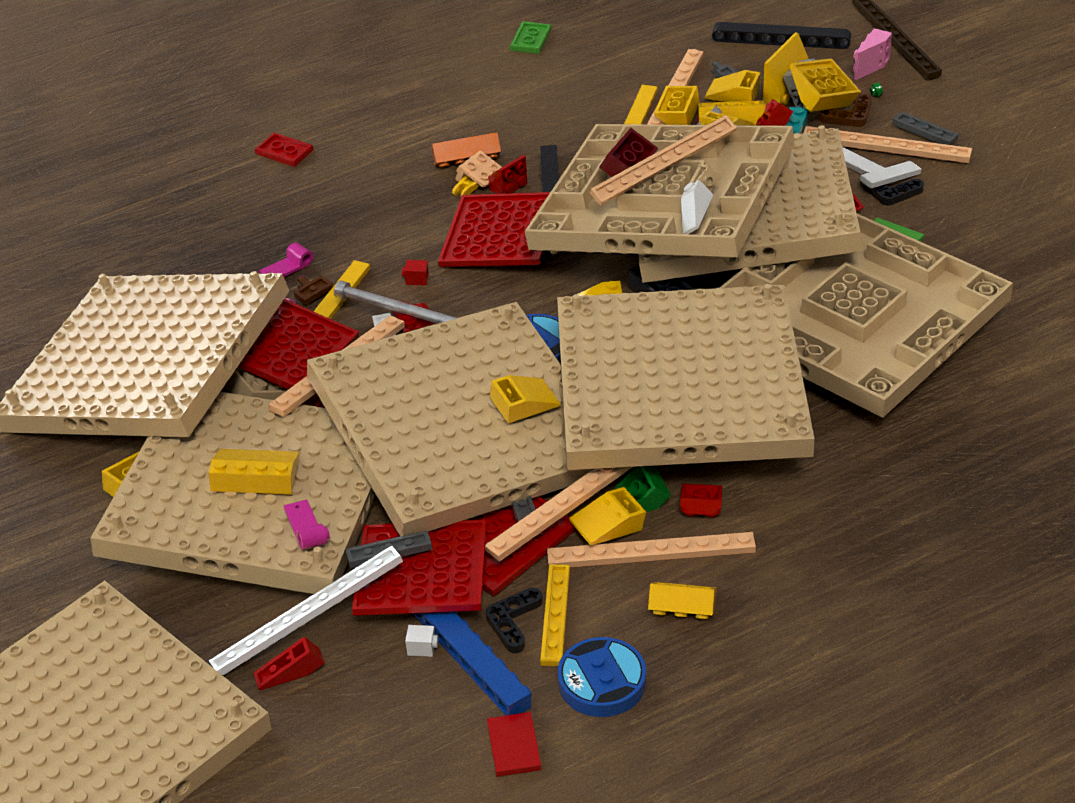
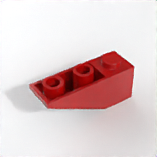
M771 99L767 103L762 116L758 118L756 126H785L794 111Z

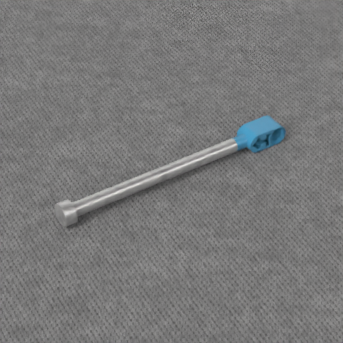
M341 280L337 282L334 289L335 298L342 300L347 298L355 299L437 324L456 319L453 316L352 288L350 283Z

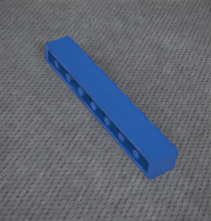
M456 611L413 613L423 626H434L435 635L439 636V643L505 716L523 713L531 708L532 693L530 689L519 682L517 675L506 668L504 661L494 655L489 645L486 646L482 642L479 634L473 632L466 620H461Z

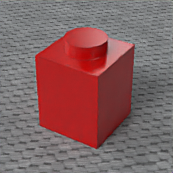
M407 260L405 267H402V278H405L406 285H427L429 277L428 260Z

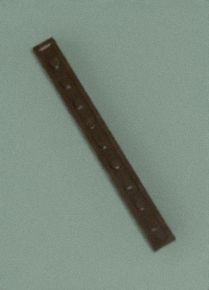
M852 0V3L877 29L892 33L891 43L926 79L941 76L942 70L872 0Z

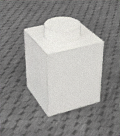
M408 625L405 640L407 655L433 657L434 648H438L439 636L435 635L434 626Z

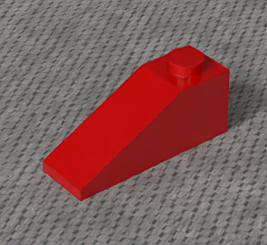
M304 636L253 674L258 689L264 690L308 676L325 664L320 648Z

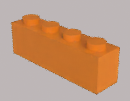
M497 132L433 143L431 146L435 166L439 165L440 168L449 166V163L463 164L480 150L491 159L497 158V155L501 153Z

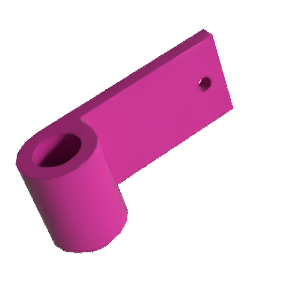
M292 243L287 248L285 259L259 270V273H282L283 277L308 266L313 260V253L299 243Z
M307 499L283 505L301 550L327 544V539H330L329 530L322 523H317Z

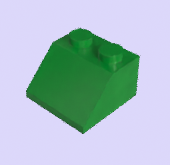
M635 466L615 487V489L625 487L646 512L659 509L671 496L657 468L652 466Z

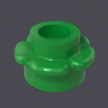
M879 82L872 83L870 92L873 97L877 96L879 98L883 94V89Z

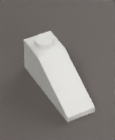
M700 180L687 184L681 197L683 234H689L699 228L713 197L711 191Z

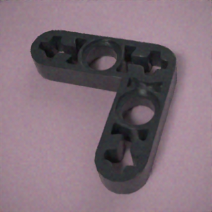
M911 179L893 187H888L885 184L874 188H869L860 181V185L868 193L886 206L919 195L924 189V182L920 179Z
M528 588L491 604L486 609L487 622L505 648L511 653H520L525 648V637L512 619L542 605V592L538 588ZM511 604L520 605L516 609H512L509 607ZM502 626L511 627L508 631L500 630Z

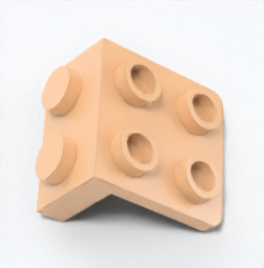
M480 150L457 168L455 180L459 182L467 175L481 187H487L489 185L488 176L502 167Z

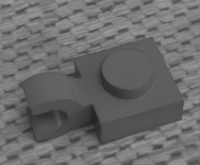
M719 61L712 63L715 68L711 72L718 78L738 72L728 64L723 66Z

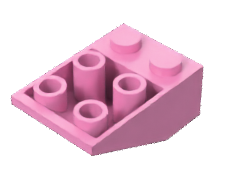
M874 28L867 35L865 41H862L858 50H855L853 56L855 59L853 66L855 80L885 67L890 60L891 32Z

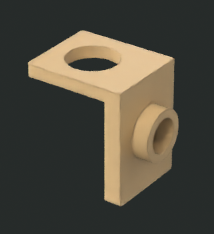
M700 164L699 167L704 171L696 181L700 180L711 191L721 179V176L710 166Z

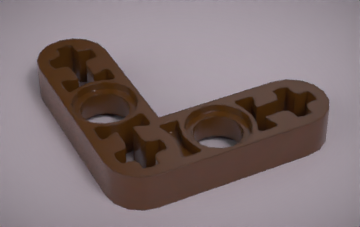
M859 94L853 111L840 109L820 110L819 121L828 124L862 127L867 122L871 107V96Z

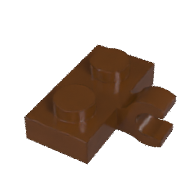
M302 275L297 278V281L301 284L298 285L299 289L294 291V297L304 305H307L329 292L333 288V283L322 275L312 281H309Z

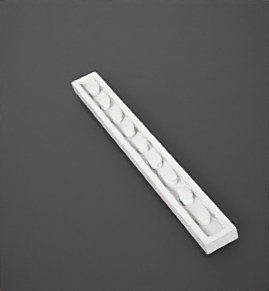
M393 546L388 547L213 657L209 662L221 675L229 673L238 665L248 661L254 655L267 649L273 643L286 637L292 631L305 625L311 619L321 615L330 607L340 603L349 595L359 591L368 583L403 562L401 556Z

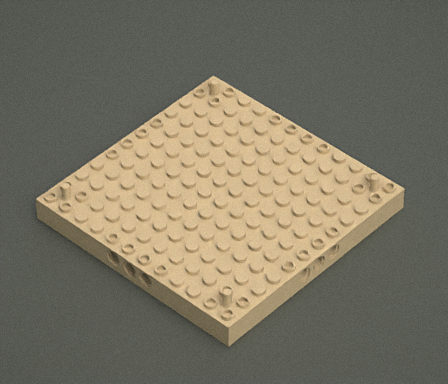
M596 124L526 228L525 235L529 250L537 251L550 250L551 254H556L558 251H579L587 253L604 252L606 254L690 255L692 257H723L724 261L738 257L795 145L793 126L735 125L737 127L735 132L600 206L589 192L591 188L611 178L599 166L630 128H633L658 147L657 152L707 125ZM700 164L708 165L721 176V179L711 190L713 197L699 228L689 234H683L681 197L684 193V188L690 182L694 183L704 170L699 167Z
M821 125L818 127V131L794 134L795 145L738 257L724 261L723 257L639 255L642 283L862 251L861 232L839 129L828 128L825 130V126Z
M857 214L861 232L862 251L743 268L720 287L764 286L765 284H771V286L784 285L802 377L883 418L1011 300L1013 283Z
M253 271L250 274L99 275L97 283L89 290V293L81 300L76 309L72 311L71 315L53 335L48 344L44 346L40 354L35 357L32 364L16 381L15 385L5 392L6 395L0 402V432L189 437L289 293V288L282 273L258 274L256 271Z
M765 284L764 286L583 296L575 294L571 297H557L567 470L814 456L815 438L784 285L771 286V284Z
M517 302L307 360V377L400 536L426 530H435L510 506L513 501L518 503L521 499L526 500L528 496L534 498L569 487L593 470H567L561 364ZM507 375L543 378L561 403V406L508 424L490 398L491 381Z
M220 391L189 437L148 436L90 538L92 552L95 557L315 594L343 576L348 564L345 549L355 547L376 494L326 408L300 405L285 417L269 411L268 404L273 400ZM220 448L300 452L292 495L210 491L208 472L211 460ZM307 499L317 523H322L324 527L327 526L330 539H327V544L301 550L283 505Z
M106 581L97 585L0 653V803H179L272 730L269 713Z

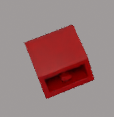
M520 156L488 176L489 190L495 194L513 193L528 184L526 156Z

